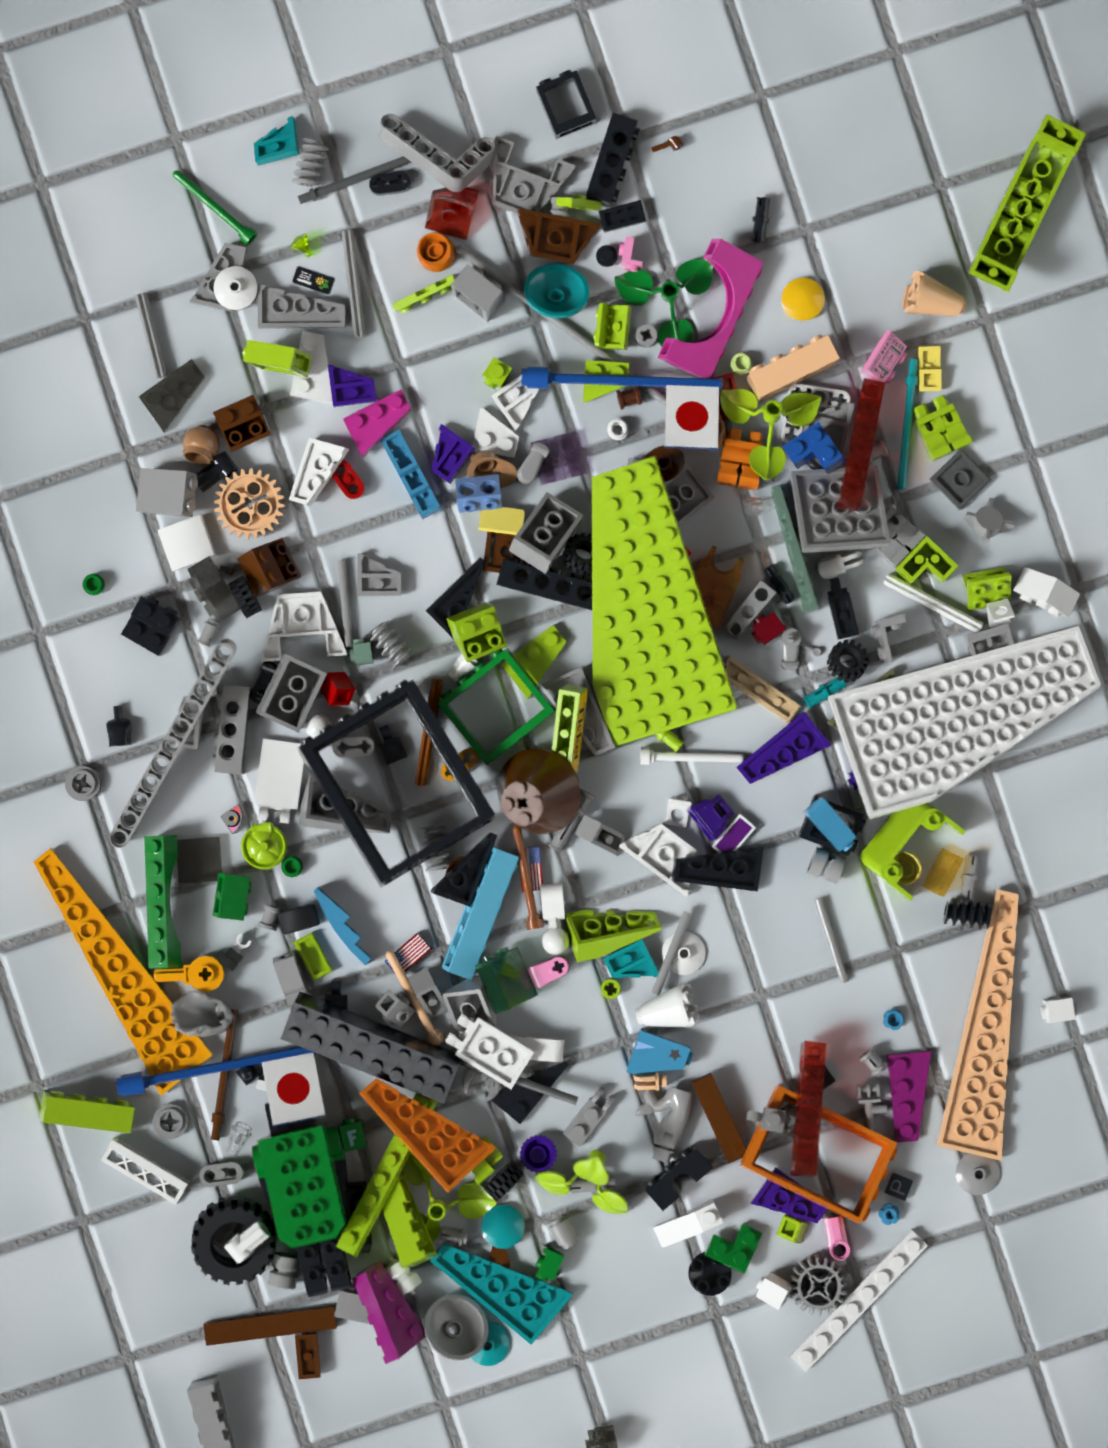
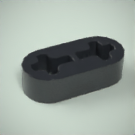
M400 171L377 174L369 181L371 192L377 196L403 193L411 185L407 173ZM398 177L407 180V183H404L402 188L398 184L391 185V182H397ZM376 180H381L382 183H389V185L382 186V190L373 187L377 183Z

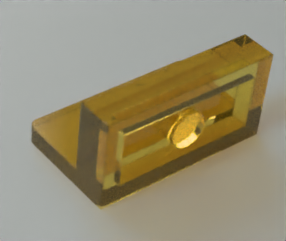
M941 848L922 887L944 897L964 858Z

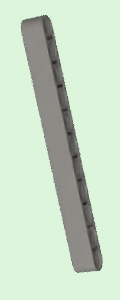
M221 640L212 652L111 831L109 841L114 847L122 848L126 846L233 659L237 650L233 640ZM227 646L231 650V654L224 655L221 653L220 647ZM217 665L220 673H212L209 666ZM204 683L208 685L210 691L202 692L199 684ZM188 703H196L199 706V710H191ZM185 721L188 724V729H181L178 722ZM168 740H175L178 744V747H170L168 745ZM157 759H165L167 766H160ZM147 777H154L157 784L152 785L148 783ZM143 795L147 802L140 803L136 796ZM126 814H133L136 817V821H129ZM116 832L124 833L126 839H119L116 836Z

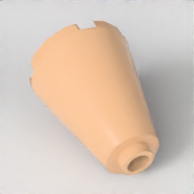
M917 270L912 274L910 279L914 281L911 286L907 285L903 296L902 308L905 309L904 313L957 317L964 312L966 301H964L962 295L922 271Z

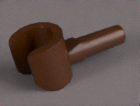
M673 136L666 142L651 147L652 152H656L671 146L673 151H676L683 146V143L679 137Z

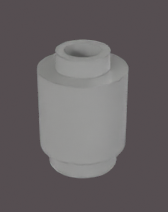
M561 1215L550 1222L552 1225L549 1227V1230L558 1246H561L563 1250L579 1242L576 1238L578 1235L568 1217L563 1218Z

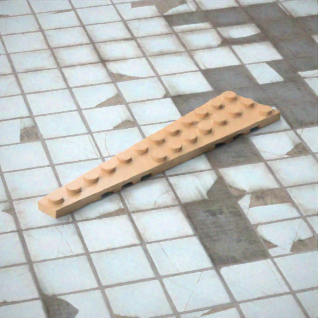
M996 889L990 924L985 934L936 1145L1002 1161L1004 1105L1019 894Z

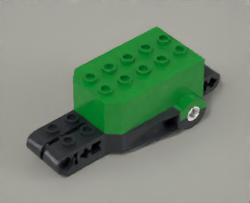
M269 1102L265 1103L271 1135L257 1140L258 1145L252 1146V1155L258 1180L274 1216L278 1238L291 1248H297L308 1297L328 1293L325 1273L328 1275L332 1292L352 1288L346 1253L336 1247L342 1236L341 1231L348 1221L346 1204L347 1165L340 1129L338 1126L328 1128L327 1122L316 1125L315 1118L273 1126ZM320 1249H322V1253H323V1257H324V1262H325V1266H326L325 1269H324V1265H323V1262H322V1258H321V1254H320V1253H321Z

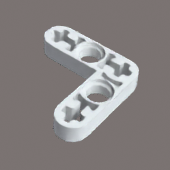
M794 384L787 392V395H790L791 392H795L796 388L800 389V393H807V389L811 390L810 394L820 391L825 396L824 402L819 405V408L822 409L838 406L836 401H831V405H827L829 393H832L831 398H838L839 395H843V399L846 400V403L843 404L851 402L850 396L846 391ZM788 416L783 417L781 442L783 445L788 443L785 435H788L790 432V427L786 428V424L795 426L789 422ZM799 426V429L794 428L793 436L797 437L801 434L803 426Z

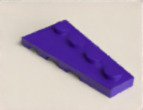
M802 712L736 768L747 782L752 784L831 746V744L805 712Z

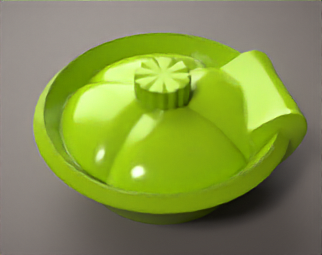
M272 822L252 824L251 828L246 831L242 838V855L255 868H273L281 863L286 855V837Z

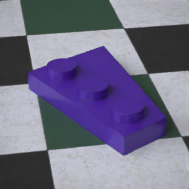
M775 1167L772 1172L802 1186L778 1168ZM767 1179L750 1202L756 1206H762L814 1223H818L827 1208Z

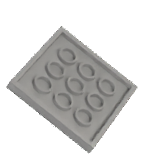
M878 465L837 468L829 474L824 469L791 471L790 478L802 553L890 547L891 541Z

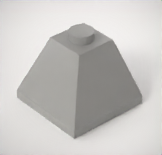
M489 975L473 977L472 980L466 979L443 991L442 996L456 1031L466 1030L465 1027L457 1023L461 1013L474 1022L480 1017L491 1025H496L497 994Z

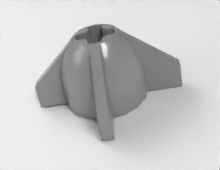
M989 498L987 505L980 508L977 513L966 512L964 520L973 528L975 534L981 537L983 543L988 544L991 537L1001 532L1012 531L1015 526V522L1003 520L1002 514L993 508V498Z

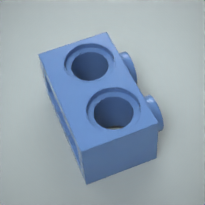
M499 474L455 479L459 513L502 508Z

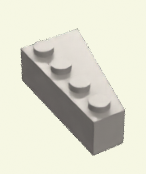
M218 1375L193 1381L187 1389V1393L193 1410V1418L199 1430L200 1444L204 1448H235Z

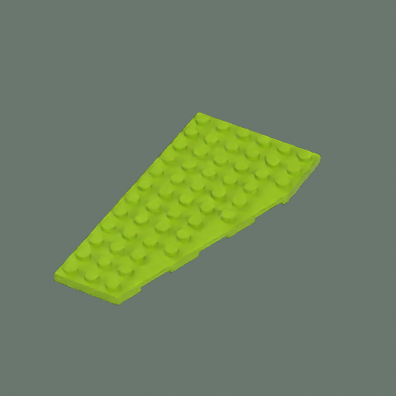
M656 456L592 477L593 687L605 724L615 746L738 709Z

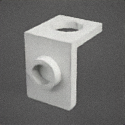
M1008 598L986 604L990 628L1011 623V618L1015 617Z
M675 795L674 799L669 798L665 824L686 828L689 815L687 808L692 805V802H687L688 797ZM674 809L683 811L684 817L679 822H675L671 818V812Z

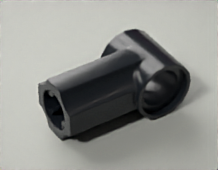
M226 451L214 457L208 466L197 473L198 487L203 493L220 480H225V477H230L233 475V472L238 470V467Z

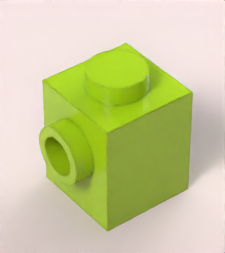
M493 357L482 378L485 380L484 384L494 390L496 387L501 389L513 371L511 367Z

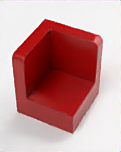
M326 672L327 675L320 687V691L329 705H350L356 688L345 672Z

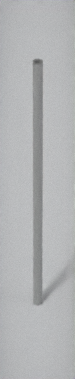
M459 245L457 247L456 253L472 265L479 267L487 276L494 279L529 306L523 290L463 246ZM542 315L603 361L619 362L606 351L595 346V343L561 318H550ZM629 369V376H638ZM638 386L666 406V396L659 390L651 386Z

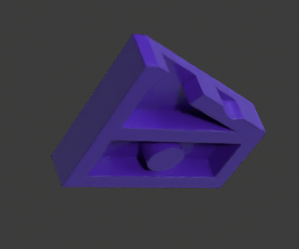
M328 365L334 408L377 402L374 379L348 370L346 371L334 365Z

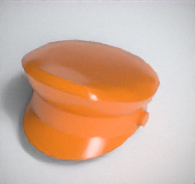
M436 232L428 233L419 240L417 257L425 269L432 272H441L449 268L453 263L455 247L453 242L445 235Z

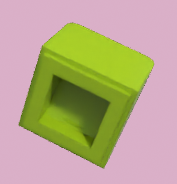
M784 1214L776 1235L793 1243L801 1244L808 1223Z

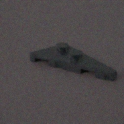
M489 832L430 892L470 907L498 835Z

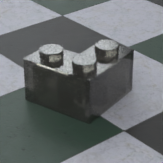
M210 556L187 569L191 576L188 578V581L195 590L194 593L200 602L205 601L204 607L210 617L214 615L218 622L240 610L220 570Z

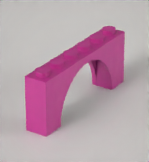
M711 239L703 257L717 270L725 288L726 304L719 324L710 334L697 341L682 342L675 338H666L657 357L695 378L711 379L715 375L716 365L725 353V345L734 334L736 321L742 316L743 306L753 292L752 286L762 272L763 262L722 239Z

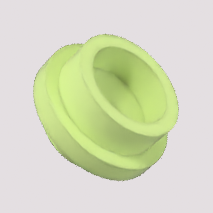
M738 353L731 360L732 370L739 375L747 374L753 365L751 357L746 353Z

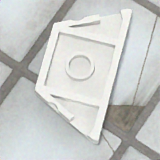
M661 823L620 843L619 847L687 897L690 883L671 880L674 858L695 856L696 849Z

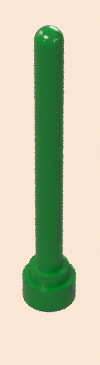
M175 170L173 172V177L239 233L240 241L246 246L254 241L258 235L256 230L252 227L243 226L180 171Z

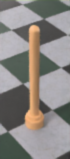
M388 951L386 957L428 1033L426 1034L428 1038L426 1041L434 1045L442 1043L446 1040L442 1031L439 1032L438 1029L434 1028L426 1011L416 997L393 951Z

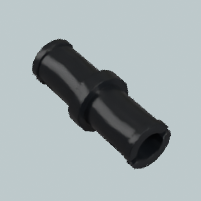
M757 197L755 216L752 217L754 227L751 241L765 243L767 223L770 222L768 212L771 199Z

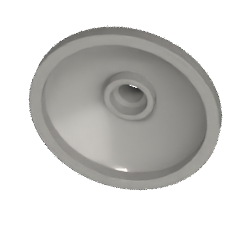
M450 1294L439 1298L430 1306L424 1320V1332L429 1345L437 1354L449 1360L460 1361L473 1357L483 1348L488 1336V1322L484 1311L474 1300L464 1295ZM449 1327L454 1329V1334L449 1332Z

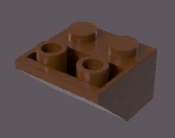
M254 395L213 412L230 452H234L271 435Z
M283 538L253 548L237 558L256 598L301 577Z

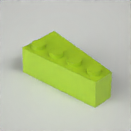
M43 1090L39 1117L43 1123L131 1134L135 1107L130 1104L129 1100L117 1099L114 1102L108 1101L106 1097L95 1096V1098H88L83 1094L74 1093L69 1095L60 1091L50 1092Z

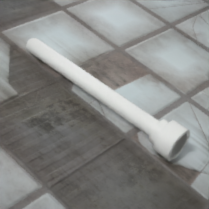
M640 747V765H649V763L654 761L742 763L745 760L743 754L654 752L649 747Z

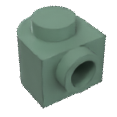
M366 638L353 640V649H350L351 662H355L356 666L373 664L372 642H366Z

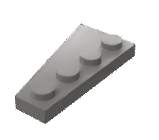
M258 284L259 329L346 328L345 305Z

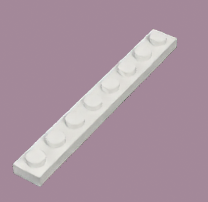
M911 1229L843 1299L844 1302L839 1303L838 1309H834L790 1354V1357L807 1372L928 1245Z

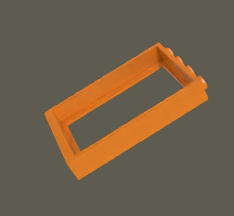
M780 1085L775 1086L766 1106L767 1108L780 1110L785 1100L882 1147L854 1211L755 1164L770 1132L761 1130L760 1122L739 1166L853 1222L862 1223V1220L866 1221L871 1211L868 1207L872 1200H876L880 1191L877 1187L881 1180H885L889 1169L886 1167L890 1160H894L898 1149L895 1148L897 1142Z

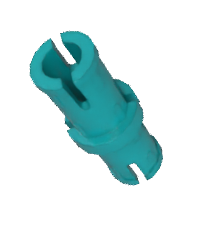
M838 677L825 685H819L818 689L802 697L807 707L811 709L825 699L828 701L829 696L846 688L847 685L843 678L839 681L837 680Z

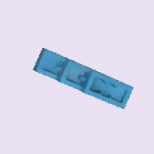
M400 430L382 438L381 443L422 520L442 510Z
M317 887L314 893L334 931L348 949L366 965L372 957L356 944L362 936L346 923L351 915Z

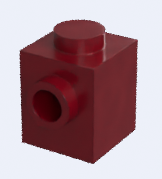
M772 612L767 617L762 614L753 621L755 625L751 628L754 631L751 635L758 644L762 642L763 645H766L785 631L786 628L777 615Z

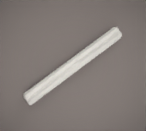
M892 574L886 576L884 585L975 633L980 632L983 623Z

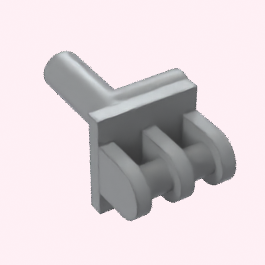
M867 1083L866 1086L857 1084V1100L859 1104L864 1103L866 1128L874 1130V1114L887 1113L886 1104L873 1105L875 1102H881L879 1083H875V1085Z

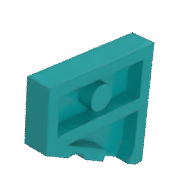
M642 939L602 957L612 978L658 977L659 974Z

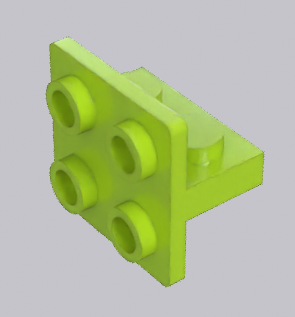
M1005 567L962 574L968 610L986 608L987 603L1007 598L1009 603H1011V573L1007 572Z

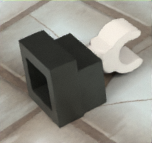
M243 934L237 936L236 944L233 948L230 947L226 953L220 951L215 957L232 972L244 958L239 953L243 948L249 947L252 943L250 940L246 945H242L240 938Z

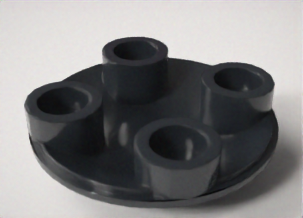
M705 1252L697 1255L690 1263L688 1270L689 1281L692 1287L700 1294L706 1296L718 1295L726 1290L731 1283V1268L705 1256Z

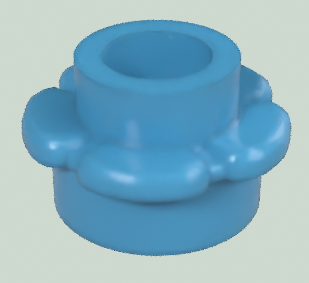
M898 1009L887 1010L883 1015V1024L886 1028L898 1030L904 1024L905 1018Z
M891 1203L884 1204L878 1213L879 1218L882 1219L881 1221L885 1225L895 1224L900 1218L899 1208Z

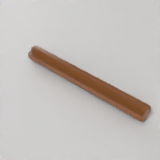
M433 678L430 683L427 703L437 718L443 681ZM424 728L415 778V785L418 786L427 785L433 743Z

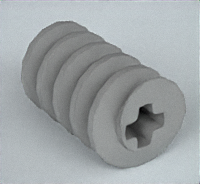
M303 138V141L307 144L301 145V150L304 153H299L298 157L302 161L296 163L299 169L294 171V175L298 178H293L292 182L304 187H312L313 185L320 184L315 180V177H322V174L317 169L324 168V165L319 163V161L327 159L321 153L327 152L329 149L318 141Z
M388 620L380 623L366 636L373 634L370 641L372 643L379 641L376 649L384 648L381 655H390L387 662H395L392 667L394 670L410 657L409 654L412 649L404 650L407 642H398L401 635H392L395 627L388 629L387 627L390 624Z
M444 825L419 828L426 830V832L420 834V837L427 838L422 843V846L425 847L447 835L441 833L447 829V826ZM443 850L425 861L424 863L431 864L429 868L425 869L426 872L447 869V866L452 861L445 858L450 856L451 852Z

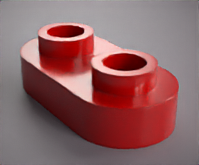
M342 460L333 473L332 478L347 498L352 500L359 499L364 494L365 486L347 461ZM338 468H345V473L339 475L337 473ZM352 485H357V492L352 493L350 491V487Z

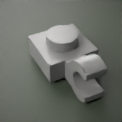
M764 1107L763 1113L749 1110L747 1111L746 1120L760 1122L761 1130L783 1133L786 1111Z

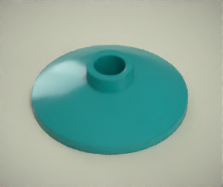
M488 1322L486 1342H490L492 1347L486 1349L483 1346L477 1354L471 1357L474 1362L483 1366H493L500 1363L507 1356L510 1347L509 1336L505 1329L497 1323Z

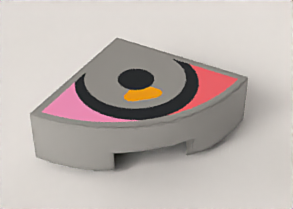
M239 804L220 816L232 834L239 829L242 822V810Z

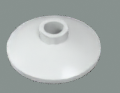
M228 267L222 270L215 279V297L225 308L241 310L248 307L256 298L258 290L257 281L253 274L243 267ZM233 283L239 285V288L235 291L231 290Z
M685 931L670 971L679 975H689L696 972L702 966L705 960V947L698 936ZM674 934L669 936L663 944V962L670 947V944L672 942V939L674 937ZM683 949L688 951V956L685 958L680 956V951Z

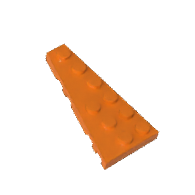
M378 1078L374 1079L359 1093L447 1193L497 1148L480 1139L475 1134L464 1130L437 1112L419 1104L416 1100L405 1096Z

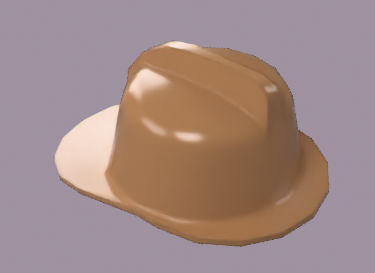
M490 450L472 453L471 464L467 469L468 477L499 474L500 488L511 485L516 480L517 469L512 463L500 459Z

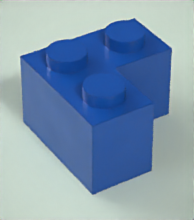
M819 421L782 446L797 469L816 457L826 473L829 474L846 462Z

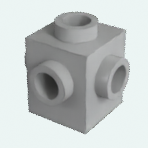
M388 990L375 1005L383 1014V1020L390 1025L395 1023L399 1027H402L415 1012L409 1005L411 1001L402 993L398 996L391 990Z

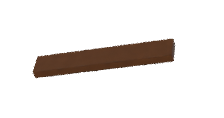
M335 1306L206 1322L203 1324L206 1346L337 1329L336 1317H334Z

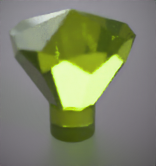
M306 233L296 236L290 245L293 250L303 253L307 258L314 253L310 249Z

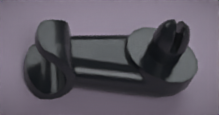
M264 662L262 664L261 672L251 690V699L256 704H260L278 666L273 662Z

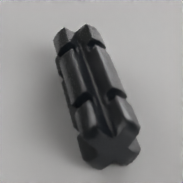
M772 564L764 569V573L767 577H770V582L778 594L782 595V600L787 605L796 598L792 591L788 590V585L782 576L778 575L777 568Z

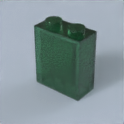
M508 946L495 951L496 956L494 953L482 957L483 962L475 965L495 1014L510 1010L538 995L518 947L510 950Z

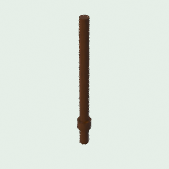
M230 1009L234 1018L226 1030L222 1062L231 1060L238 1016L237 1009ZM230 1070L220 1072L215 1113H212L211 1122H213L211 1140H220L221 1127L225 1121V1114L223 1113Z

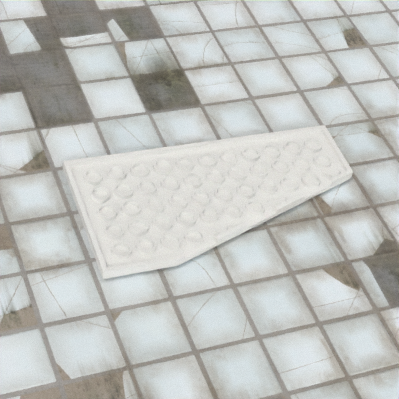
M1079 626L834 694L829 696L828 700L868 817L872 819L934 801L1099 689L1101 684Z

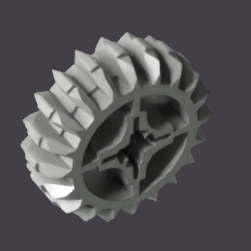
M815 1255V1262H812L808 1256L806 1257L808 1264L805 1265L803 1261H799L802 1267L801 1270L797 1267L793 1268V1271L798 1275H790L789 1277L790 1280L795 1281V1283H791L792 1289H796L790 1295L791 1297H797L794 1301L796 1305L802 1303V1311L806 1310L809 1306V1314L811 1315L815 1309H817L818 1315H822L823 1308L829 1314V1306L832 1305L836 1310L838 1306L835 1302H844L843 1298L839 1295H847V1291L841 1289L848 1286V1282L841 1281L847 1275L846 1273H840L843 1269L841 1265L834 1268L836 1265L834 1259L827 1264V1256L823 1257L822 1262H820L819 1255ZM816 1268H823L830 1272L818 1276L815 1275L811 1270ZM806 1274L810 1284L806 1291L801 1293V1281ZM812 1277L819 1283L824 1282L822 1288L825 1293L818 1287L813 1288L815 1285ZM835 1277L836 1288L834 1293L830 1295L827 1291V1286L831 1279ZM814 1295H821L826 1300L821 1302H813L808 1300L807 1298L813 1297Z

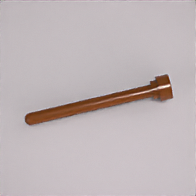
M515 825L512 830L529 913L526 926L527 930L544 927L543 918H540V914H537L522 830Z

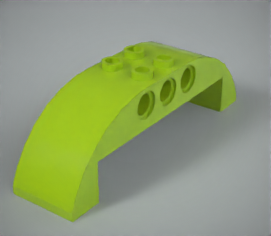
M1048 114L1045 115L981 241L970 266L969 274L1007 293L1009 292L1018 274L1017 270L1072 158L1077 153L1086 135L1085 132Z

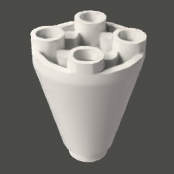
M680 984L642 1004L640 1008H636V1017L639 1025L686 1028L695 1026L696 1018L699 1017V1009L696 1004L693 1005L691 985Z

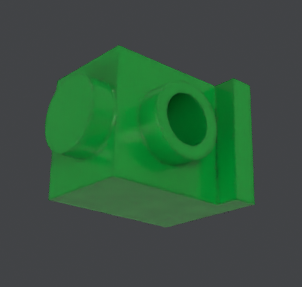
M544 1244L543 1252L545 1255L540 1254L535 1265L538 1267L536 1277L546 1282L548 1279L554 1281L564 1259V1253Z

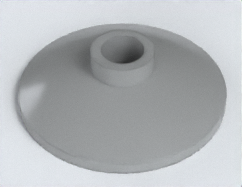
M967 1153L959 1160L956 1167V1179L960 1187L967 1193L983 1195L993 1190L998 1183L1000 1171L995 1159ZM981 1170L983 1173L980 1178L975 1177V1172Z

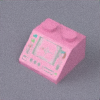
M886 330L860 373L880 386H883L885 382L890 383L896 373L893 371L897 363L901 365L907 356V353L904 352L907 346L892 332Z

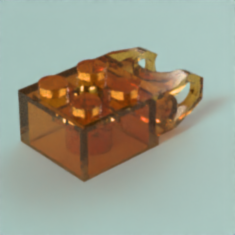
M712 545L708 555L699 563L694 575L702 598L709 596L711 598L710 601H713L712 605H708L705 608L712 629L718 631L741 580V566L744 559L740 557L737 564L730 571H720L714 564L717 547Z

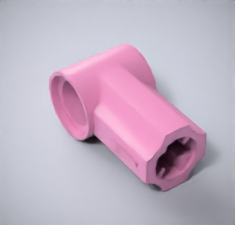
M837 1215L823 1218L830 1255L836 1260H845L850 1254V1248L843 1216ZM837 1244H843L845 1247L842 1255L834 1254V1247Z

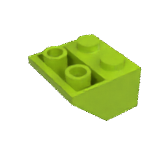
M483 603L446 618L452 637L467 663L495 652L500 648L507 647L493 605Z

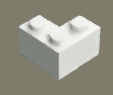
M1024 567L1013 590L1021 595L1020 600L1029 604L1034 601L1037 606L1048 610L1047 613L1058 618L1060 615L1069 617L1080 596V593L1058 578Z

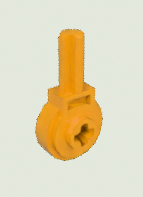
M208 955L198 957L191 964H184L183 968L154 970V980L156 982L184 981V985H192L193 988L201 992H210L218 988L223 982L225 975L222 963L215 957ZM205 968H207L208 972L212 973L207 979L204 975H201Z

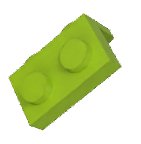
M599 303V308L596 311L597 327L594 332L595 346L609 350H627L632 312L631 306Z

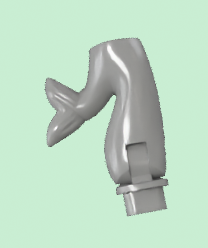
M670 1086L665 1096L657 1099L652 1090L645 1091V1103L637 1109L636 1116L663 1112L672 1108L656 1128L654 1145L652 1147L655 1149L653 1159L669 1163L671 1155L675 1154L674 1150L681 1140L689 1118L693 1092Z

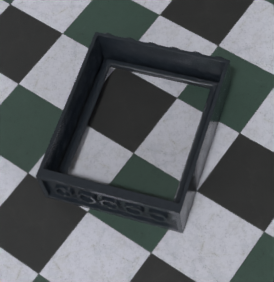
M407 679L403 680L395 686L396 689L391 693L388 691L381 693L376 697L377 700L374 703H364L357 708V713L352 716L350 713L338 719L339 723L333 727L331 724L327 725L319 731L320 734L315 738H312V736L305 738L298 747L300 756L380 888L492 822L496 816L414 680L409 682ZM407 701L477 817L389 869L319 752L395 706Z

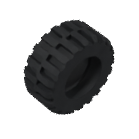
M231 1196L229 1200L223 1197L218 1199L217 1203L214 1204L212 1202L207 1205V1209L205 1211L202 1210L198 1215V1220L195 1221L193 1226L191 1249L197 1266H201V1271L205 1275H211V1280L215 1282L218 1279L223 1280L225 1285H230V1282H236V1285H241L244 1280L248 1279L249 1282L255 1280V1276L264 1273L265 1267L270 1265L276 1248L275 1227L273 1221L270 1220L268 1212L266 1210L263 1211L261 1209L262 1206L257 1202L253 1204L246 1197L243 1200L238 1199V1196ZM259 1220L268 1228L270 1236L254 1248L253 1252L239 1264L234 1258H227L219 1254L213 1245L215 1231L226 1223L237 1222L250 1227Z

